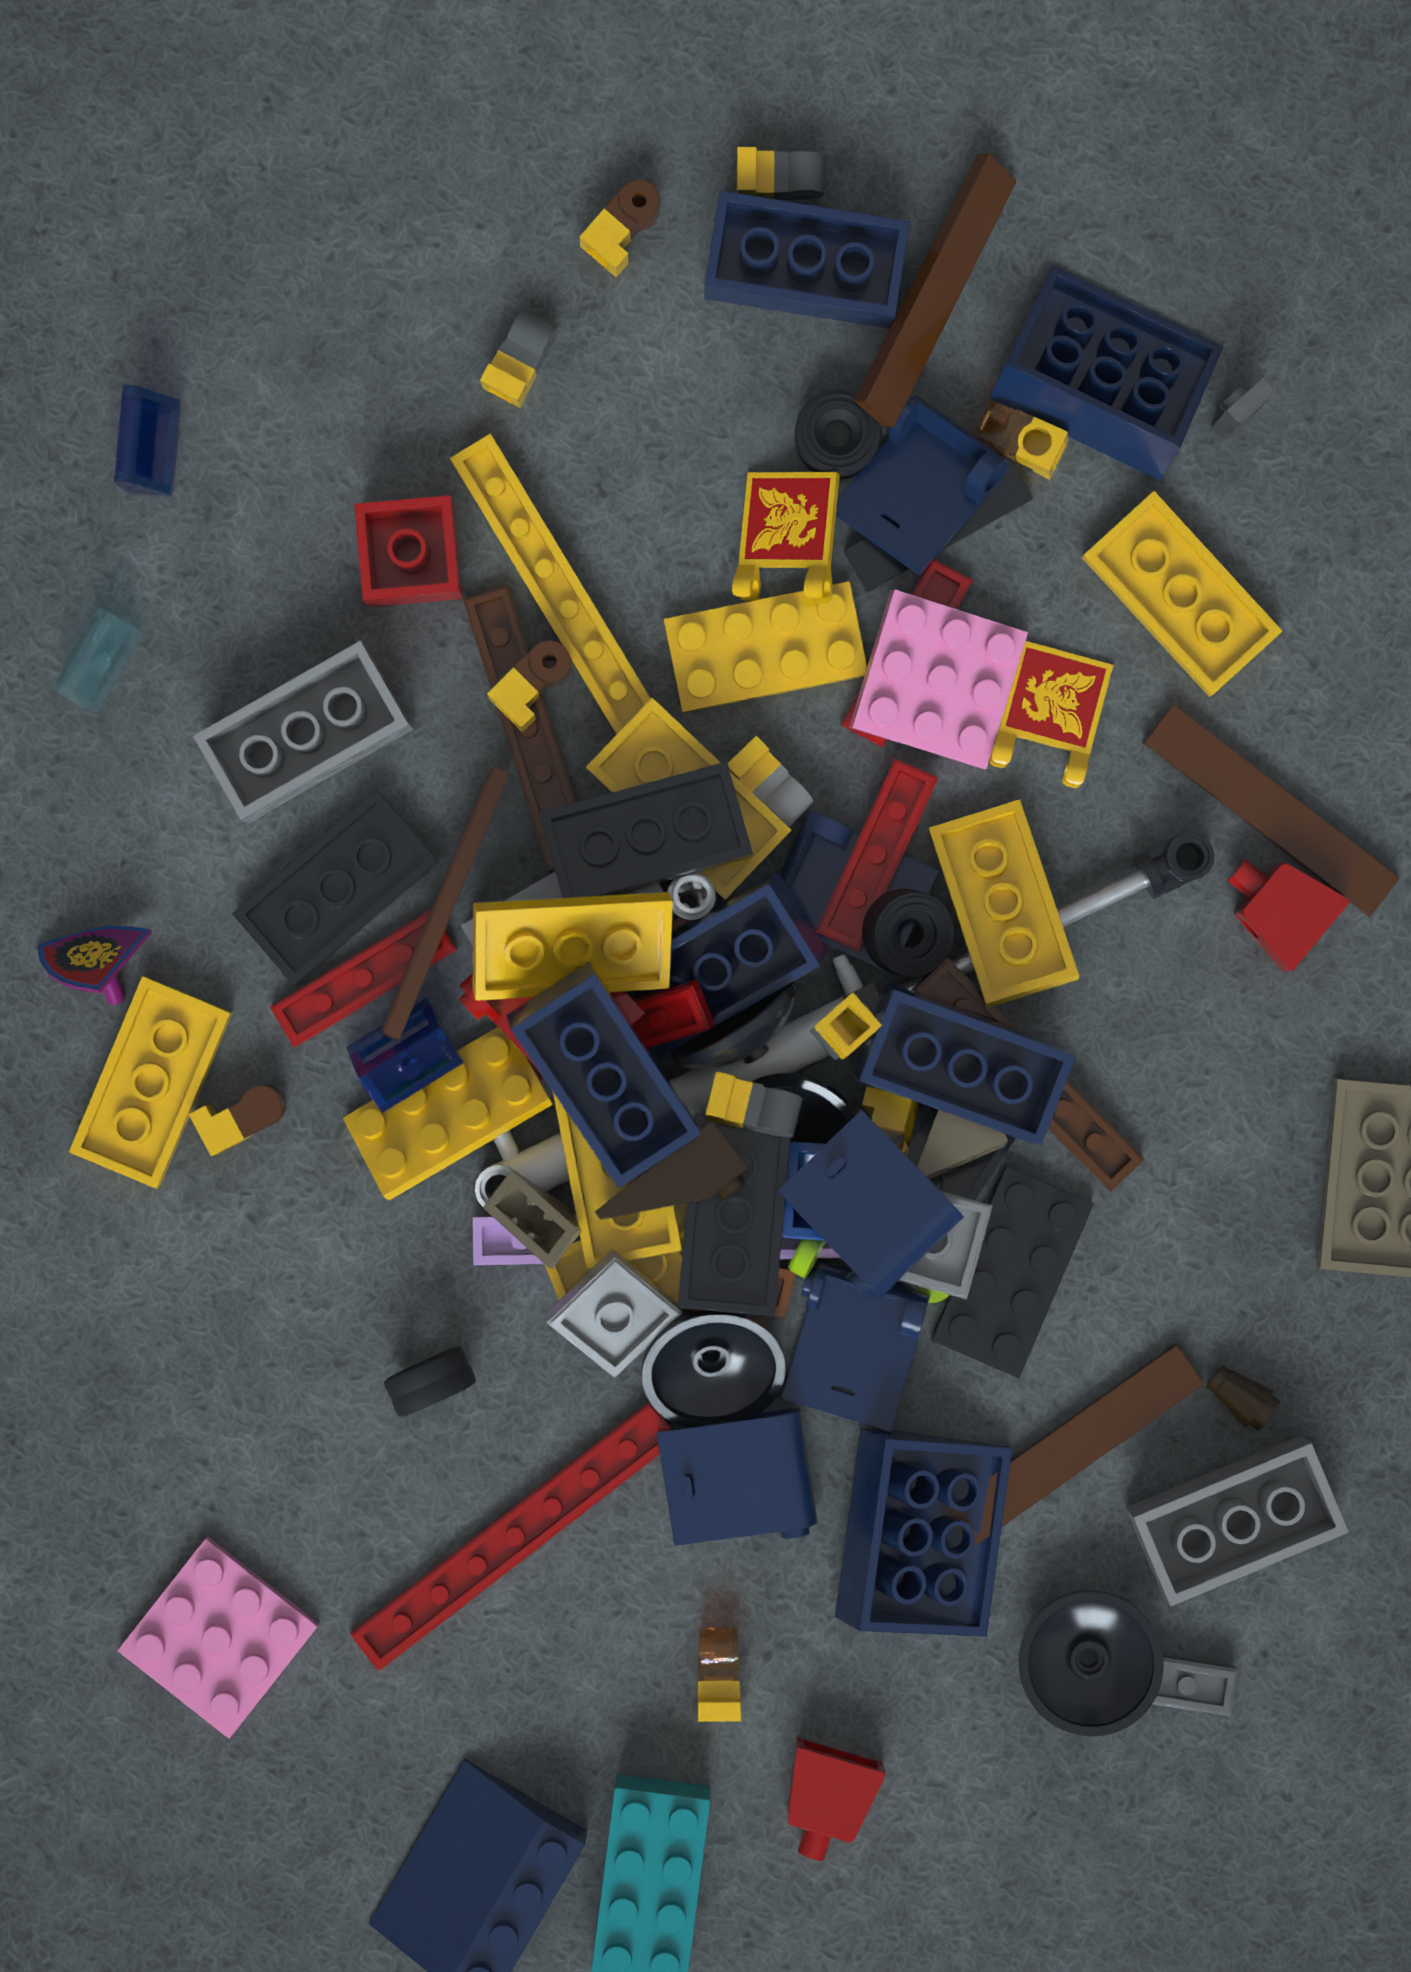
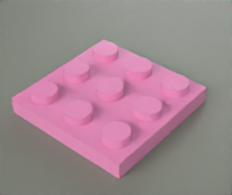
M890 590L849 728L977 768L987 769L1028 632L902 591Z
M207 1536L117 1651L230 1739L316 1630L319 1623Z

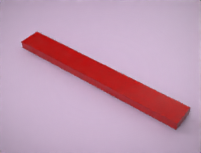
M647 1402L352 1630L350 1633L351 1637L379 1672L660 1455L657 1432L673 1428L651 1403Z

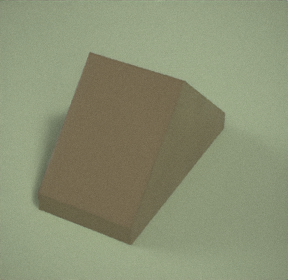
M938 1110L917 1168L930 1180L1004 1147L1008 1139L1005 1133Z
M511 1170L483 1206L492 1217L551 1269H553L582 1232L568 1206L514 1170Z

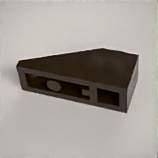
M710 1122L700 1130V1136L658 1162L597 1209L595 1213L600 1220L707 1200L716 1193L724 1200L746 1183L741 1174L748 1170V1168L714 1123Z

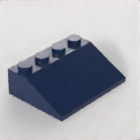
M1053 265L989 399L1032 420L1036 417L1068 432V437L1161 481L1181 448L1223 350V346Z
M860 1428L835 1617L859 1631L987 1637L1012 1448L892 1430L889 1432L880 1429ZM997 1472L990 1536L973 1547L975 1535L972 1527L962 1520L948 1516L944 1509L951 1507L957 1511L964 1512L979 1536L989 1480ZM956 1526H960L963 1532V1536L958 1531Z
M464 1759L375 1911L369 1925L427 1972H511L586 1844L587 1830Z

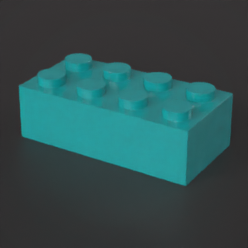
M616 1774L591 1972L689 1971L710 1808V1786Z

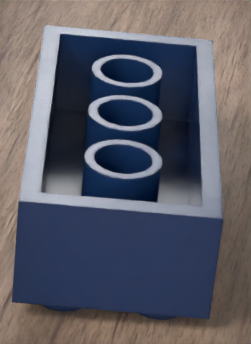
M720 191L704 285V299L890 329L896 313L910 221Z
M775 871L713 907L704 917L691 920L672 931L669 988L698 980L715 1023L712 1026L713 1028L821 966L827 950L778 871ZM664 989L636 990L625 992L632 999H635ZM706 1031L650 1048L657 1059Z
M589 961L506 1015L511 1031L618 1188L701 1135L695 1119Z
M888 982L875 1018L882 1026L866 1039L854 1071L858 1080L1042 1146L1076 1055L1067 1047Z

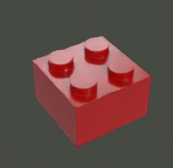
M450 495L354 504L362 598L368 607L463 599L456 509Z

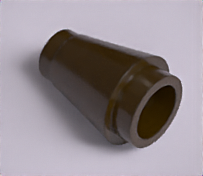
M1224 1365L1220 1367L1215 1377L1212 1378L1206 1387L1213 1392V1395L1245 1428L1250 1425L1258 1432L1281 1402L1272 1395L1273 1389L1233 1370H1229Z

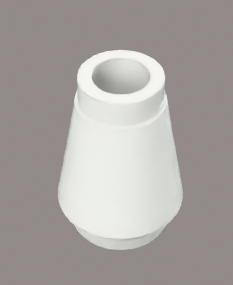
M696 872L675 878L668 888V892L673 900L672 910L684 919L695 920L702 918L714 906L716 897L714 886L706 876ZM685 894L694 896L697 906L690 908L687 903L682 904L680 897Z

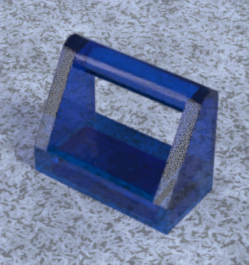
M123 385L114 483L125 492L173 497L181 413L180 400L139 386Z
M428 997L413 1006L402 1034L427 1020L428 1025L367 1062L365 1057L393 1041V1039L382 1035L381 1029L383 1025L346 1047L359 1081L382 1113L464 1063L461 1054Z

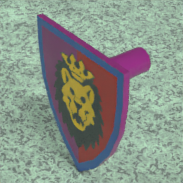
M132 926L97 927L52 939L38 945L39 960L48 975L63 986L99 994L103 991L108 1004L116 1005L124 1001L126 997L117 973L152 932L151 929Z

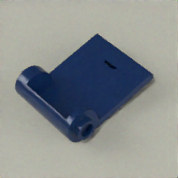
M913 396L907 401L895 427H890L889 440L838 496L836 516L920 576L997 487L1007 471L1009 460L923 399Z
M808 811L779 874L814 931H816L859 834L854 833L848 827L828 817ZM904 855L888 892L895 889L908 888L929 894L939 874V870ZM913 919L903 921L897 929V939L903 946L906 945L916 924ZM816 933L823 944L892 975L891 972L880 968L872 961L864 944L861 951L858 952Z
M862 1110L777 1190L852 1269L846 1277L865 1297L874 1292L881 1298L964 1218L960 1211Z
M820 1261L817 1270L811 1269L808 1276L804 1279L801 1295L809 1298L807 1303L808 1309L781 1399L891 1432L931 1294L918 1290L913 1291L908 1287L894 1284L881 1298L874 1292L865 1297L847 1279L846 1276L851 1270Z
M799 1408L762 1412L750 1419L657 1432L674 1546L781 1532V1536L784 1539L798 1538L810 1534L809 1527L818 1523ZM689 1475H691L692 1480H693V1486H694V1492H695L694 1496H693L692 1482H691V1478L689 1477Z

